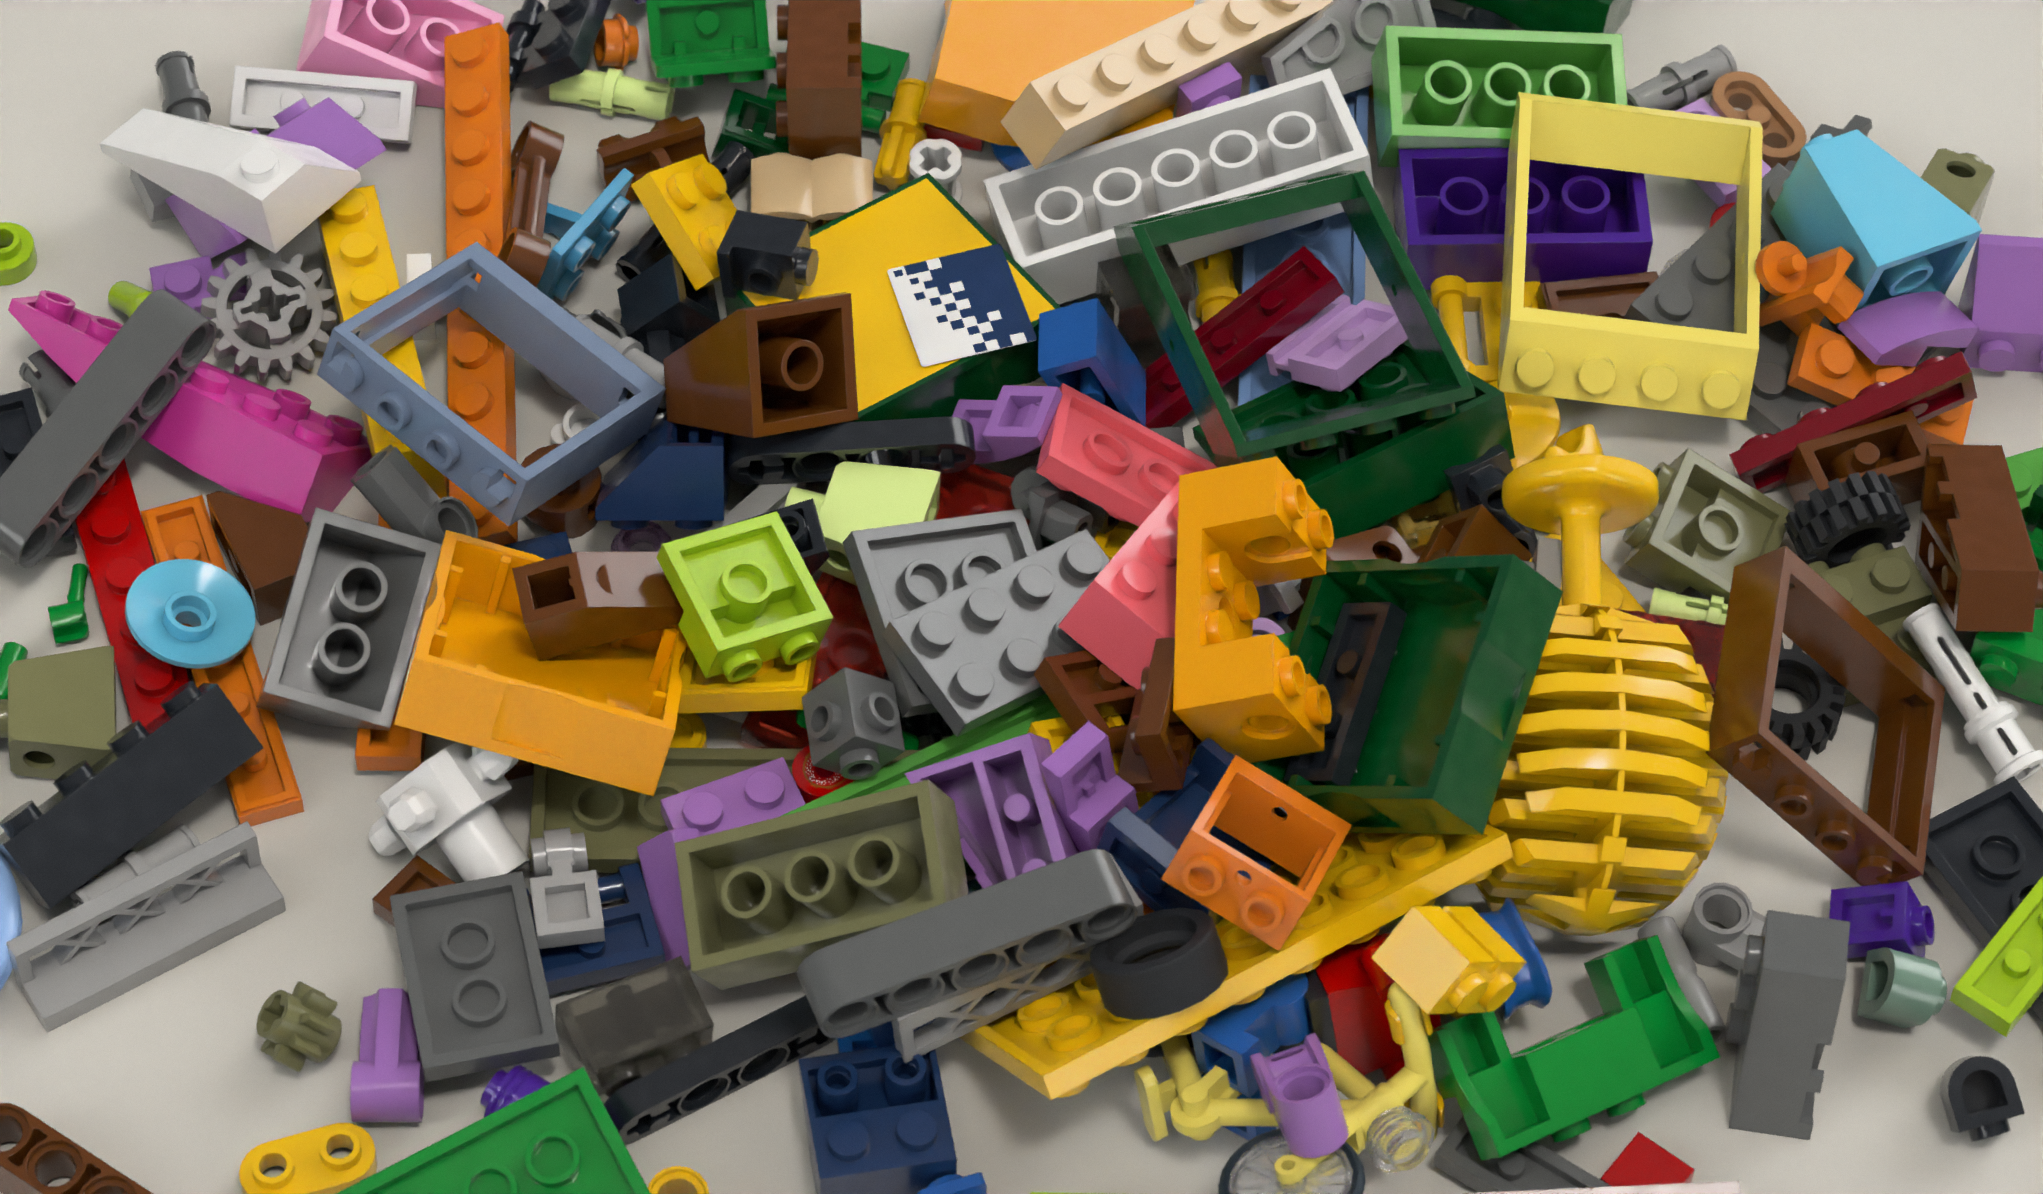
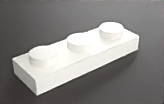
M235 65L229 125L238 129L253 130L256 128V130L274 131L280 126L273 116L302 98H305L309 106L312 107L329 97L381 141L412 144L417 84L414 81Z

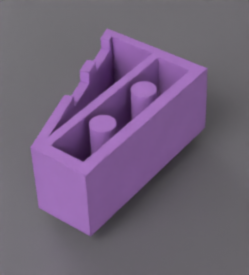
M1027 733L905 773L911 784L929 780L955 801L962 853L977 875L975 878L982 888L1080 853L1056 809L1043 774L1041 763L1053 753L1049 739Z

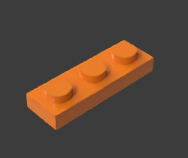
M1811 322L1800 331L1787 385L1838 406L1854 399L1865 387L1877 382L1890 383L1913 373L1916 367L1875 365L1847 337ZM1974 400L1920 423L1919 425L1928 443L1963 445Z

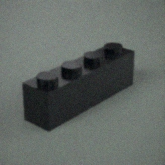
M189 681L180 686L161 701L160 705L165 710L164 713L145 727L140 720L128 725L107 742L112 752L92 767L86 760L76 764L53 783L58 790L56 794L38 807L32 800L28 801L0 822V826L5 831L0 835V853L8 861L10 868L38 905L49 909L53 908L264 748L218 684L202 683L197 687L193 681Z

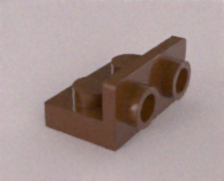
M1175 637L1156 639L1150 667L1143 669L1141 688L1137 690L1118 776L1133 786L1136 793L1183 789L1194 733L1173 711Z

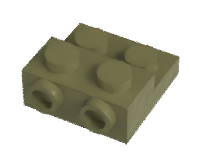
M1687 448L1670 465L1661 462L1653 470L1659 484L1658 504L1649 517L1626 529L1622 540L1632 548L1625 564L1665 589L1676 592V594H1681L1691 586L1710 599L1712 595L1724 597V603L1728 604L1734 567L1778 549L1786 532L1784 523H1787L1785 518L1788 512L1792 511L1695 451Z
M1870 544L1858 550L1852 556L1849 563L1831 569L1823 561L1808 564L1932 677L1937 678L1909 632H1906L1902 626L1907 617L1930 604L1933 595L1904 545L1886 551L1883 544ZM1845 689L1844 696H1846L1843 708L1861 702L1850 691Z

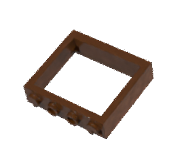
M1786 545L1735 566L1709 728L1710 751H1706V754L1860 886L1905 882L1922 876L1924 874L1945 687ZM1782 633L1879 717L1867 814L1769 730ZM1754 742H1758V743H1760L1763 747L1759 749V748H1758L1755 744H1753V743H1754Z

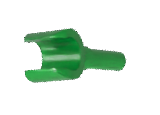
M77 563L72 567L67 594L68 603L48 607L55 644L80 640L89 636L90 631L84 607V593L88 574V567L85 564Z

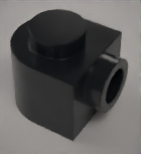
M1987 1056L1963 1057L1952 1063L1942 1077L1940 1094L1951 1132L1960 1133L1968 1130L1971 1141H1978L2011 1131L2008 1119L2025 1114L2014 1076L2006 1065L1995 1058Z

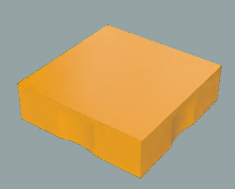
M945 0V25L932 56L918 121L994 144L1019 147L1002 125L1001 120L1030 81L1194 6L1195 0ZM1175 104L1090 145L1171 120Z
M446 530L422 613L394 725L654 796L676 728L683 684L680 671L689 646L679 626L674 625L539 661L524 624L512 568L546 559L531 553Z

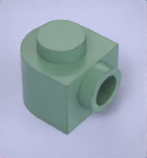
M1886 947L1867 951L1857 1016L1902 1028L1926 1023L1932 1015L1939 1013L1947 996V982L1942 977L1940 965L1935 960Z

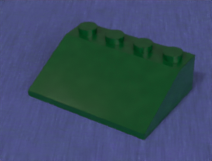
M1407 339L1394 349L1391 355L1380 360L1357 378L1353 385L1343 389L1341 392L1326 391L1319 386L1293 380L1231 410L1243 432L1431 383L1409 339ZM1467 371L1473 383L1476 397L1455 402L1457 412L1454 414L1429 420H1419L1418 412L1396 417L1397 428L1371 435H1360L1359 427L1337 432L1338 443L1318 449L1301 450L1299 442L1277 448L1279 460L1295 479H1300L1303 482L1308 495L1318 507L1328 512L1333 525L1334 540L1383 526L1389 518L1416 505L1430 503L1436 500L1441 493L1449 490L1443 470L1474 461L1484 455L1489 448L1501 444L1507 450L1510 460L1515 458L1504 392ZM1197 425L1192 428L1195 440L1217 468L1241 463L1239 457L1214 454L1201 426Z

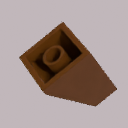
M841 292L738 309L663 359L668 422L758 438L858 420L851 293Z

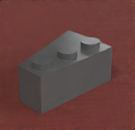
M1767 910L1761 936L1749 934L1745 950L1744 967L1739 969L1734 1003L1729 1005L1726 1021L1725 1043L1736 1044L1729 1129L1810 1140L1813 1128L1814 1094L1821 1092L1824 1079V1070H1819L1818 1066L1825 1045H1831L1846 981L1850 922Z

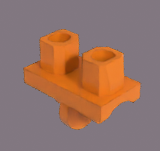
M1778 241L1766 245L1758 253L1756 259L1758 280L1763 288L1770 293L1769 297L1760 304L1759 325L1762 327L1781 320L1799 336L1800 331L1811 322L1819 325L1824 316L1833 324L1848 320L1864 296V292L1845 275L1854 257L1842 246L1805 258L1799 248L1790 242Z

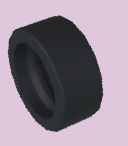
M1174 908L1138 916L1127 930L1111 939L1096 944L1090 952V966L1105 1009L1115 1017L1130 1020L1159 1018L1180 1012L1207 998L1221 986L1228 975L1227 959L1214 920L1202 910Z

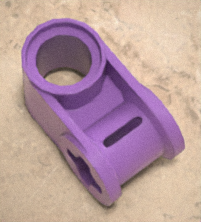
M1316 1033L1305 1036L1304 1044L1271 1056L1264 1057L1260 1052L1249 1056L1269 1114L1273 1113L1288 1148L1294 1155L1303 1158L1326 1156L1338 1150L1346 1142L1349 1136L1348 1126L1332 1072Z

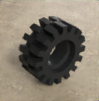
M1867 471L1862 477H1860L1858 472L1849 474L1846 481L1841 483L1837 478L1828 482L1829 488L1823 491L1816 488L1808 493L1810 500H1799L1793 506L1795 511L1788 512L1785 518L1787 523H1784L1799 558L1807 565L1817 561L1826 562L1830 569L1849 563L1852 556L1858 550L1870 544H1883L1886 551L1894 549L1892 543L1902 542L1906 537L1904 532L1909 531L1911 526L1910 520L1890 479L1883 473L1877 476L1875 471Z
M1782 638L1775 688H1785L1800 694L1808 702L1809 707L1807 710L1799 713H1784L1772 708L1769 730L1803 760H1808L1811 748L1818 755L1826 749L1828 740H1833L1846 699L1844 692L1846 688L1808 654L1804 653L1794 642L1792 649H1784ZM1754 742L1759 749L1763 747L1760 743Z

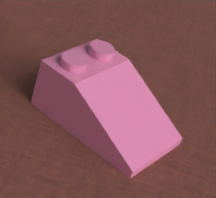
M312 0L296 71L414 81L417 84L415 105L445 108L444 37L498 22L503 26L505 15L470 0Z

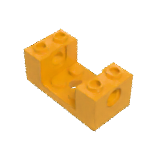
M1277 456L1179 475L1173 711L1201 741L1210 738L1227 752L1237 755L1249 763L1323 751L1325 724H1329L1332 718V705L1326 687L1322 684L1319 685L1311 674L1305 673L1301 659L1297 655L1289 656V649L1275 633L1253 637V620L1257 619L1260 614V601L1256 587L1326 574L1327 548H1331L1334 542L1333 525L1328 512L1318 507L1308 495L1303 482L1300 479H1295Z

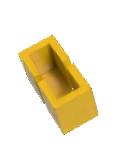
M1413 906L1371 957L1427 1014H1454L1455 1011L1458 1013H1485L1486 1011L1492 1012L1496 1010L1514 992L1517 983L1513 978L1527 962L1472 907L1445 906L1443 909L1440 906Z

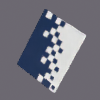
M1000 244L887 270L922 367L1037 340Z

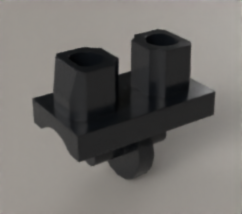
M1501 444L1489 448L1484 455L1474 461L1443 470L1457 513L1482 504L1533 557L1537 544L1534 529L1516 522L1508 515L1503 506L1502 482L1513 471V467L1507 450Z

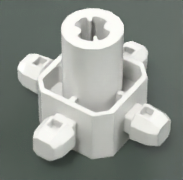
M459 742L444 748L378 797L376 803L384 815L372 825L368 834L369 841L382 856L394 855L407 847L414 856L438 843L464 882L517 872L529 862V858L492 805L512 789L504 775L517 764L519 759Z

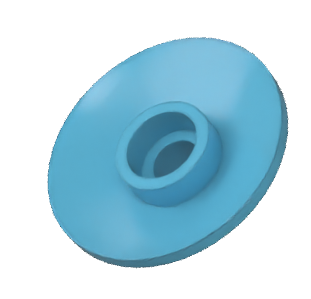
M175 559L155 564L143 571L134 580L126 598V622L135 640L154 657L179 667L193 669L210 668L232 660L248 645L255 627L254 605L244 586L227 571L203 561ZM181 623L189 624L193 627L185 626Z

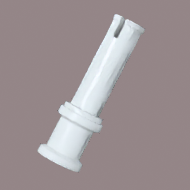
M1931 603L1920 608L1907 617L1902 626L1906 632H1909L1933 669L1936 677L1945 687L1967 723L1963 727L1965 738L1970 745L1977 744L1997 774L1993 780L1996 785L2013 776L2021 783L2043 767V750L2035 751L2015 721L2019 713L2013 704H2008L2007 701L1999 702L1974 664L1972 657L1965 650L1944 618L1939 605Z

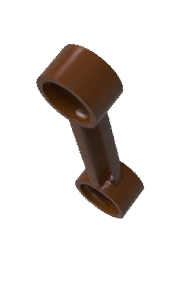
M528 121L520 132L511 152V178L514 181L506 239L497 258L533 286L537 287L551 250V242L543 238L550 179L561 156L565 137L563 134Z

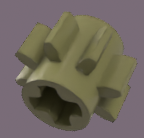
M301 981L297 982L292 994L284 990L274 992L264 1002L257 1018V1033L266 1039L260 1048L261 1052L272 1056V1060L297 1072L302 1070L306 1059L314 1063L323 1062L332 1054L341 1036V1021L338 1017L332 1015L338 1005L337 1002Z

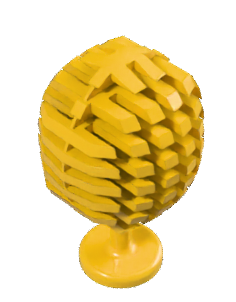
M1593 454L1561 455L1532 461L1511 471L1502 482L1503 506L1512 519L1523 526L1537 531L1561 535L1563 593L1562 606L1557 608L1487 820V824L1507 833L1514 857L1493 867L1491 874L1487 878L1479 881V883H1475L1480 895L1491 911H1498L1508 897L1513 900L1522 920L1565 935L1588 937L1641 927L1649 920L1647 918L1652 917L1658 910H1664L1674 902L1693 881L1699 871L1698 868L1703 860L1707 859L1718 835L1715 832L1718 827L1717 823H1721L1727 799V796H1725V785L1728 780V772L1706 754V751H1710L1709 728L1714 704L1712 694L1714 692L1702 664L1695 663L1692 656L1695 655L1692 645L1679 626L1654 623L1613 609L1610 606L1602 605L1601 534L1632 527L1649 517L1658 504V479L1652 471L1636 462L1613 456Z

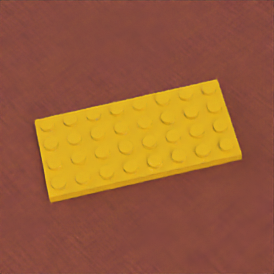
M1487 823L1483 835L1348 832L1313 898L1280 951L1225 918L1216 925L1227 959L1228 975L1221 986L1203 1001L1180 1012L1159 1018L1141 1020L1119 1018L1105 1009L1094 975L1091 973L959 1038L1050 1100L1057 1097L1063 1098L1075 1095L1087 1088L1091 1079L1116 1066H1127L1142 1060L1148 1054L1150 1048L1174 1035H1186L1199 1030L1206 1024L1207 1018L1231 1005H1241L1256 1000L1263 995L1266 987L1288 975L1302 974L1313 970L1321 964L1324 956L1343 946L1359 944L1370 940L1378 934L1381 926L1404 914L1406 915L1413 906H1432L1438 896L1455 887L1477 883L1487 878L1491 874L1493 867L1514 857L1507 833ZM1282 866L1275 872L1276 875L1296 886L1300 877ZM1056 961L1046 965L1043 969L1054 965Z

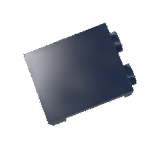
M1206 738L1197 746L1193 758L1187 767L1183 789L1160 791L1135 813H1132L1124 806L1108 820L1097 849H1103L1111 853L1140 900L1154 912L1174 908L1202 910L1213 918L1216 926L1224 917L1161 880L1235 755L1224 750L1210 738ZM1274 808L1275 814L1279 817L1287 816V812L1283 808ZM1213 825L1210 835L1271 872L1275 873L1281 867ZM1244 870L1237 871L1239 874L1251 880V876L1248 872Z

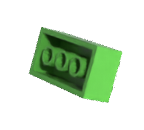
M1385 26L1371 58L1378 167H1396L1398 149L1509 148L1518 92L1628 105L1622 34Z

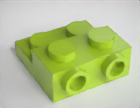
M777 511L661 545L656 558L684 610L678 626L706 679L724 673L729 682H738L758 672L764 661L782 656L787 665H794L806 661L818 652L820 644L832 622L833 615Z

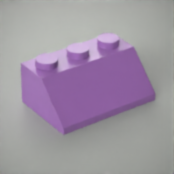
M329 97L312 107L309 106L305 98L300 99L273 116L280 127L266 135L317 147L355 170L387 150L376 135ZM256 128L250 131L259 134ZM174 194L164 199L201 257L210 255V258H213L248 239V237Z
M1980 234L1978 236L1958 308L1979 327L1968 347L1959 348V352L1962 351L1970 368L1985 369L1992 372L2011 370L2043 373V238Z

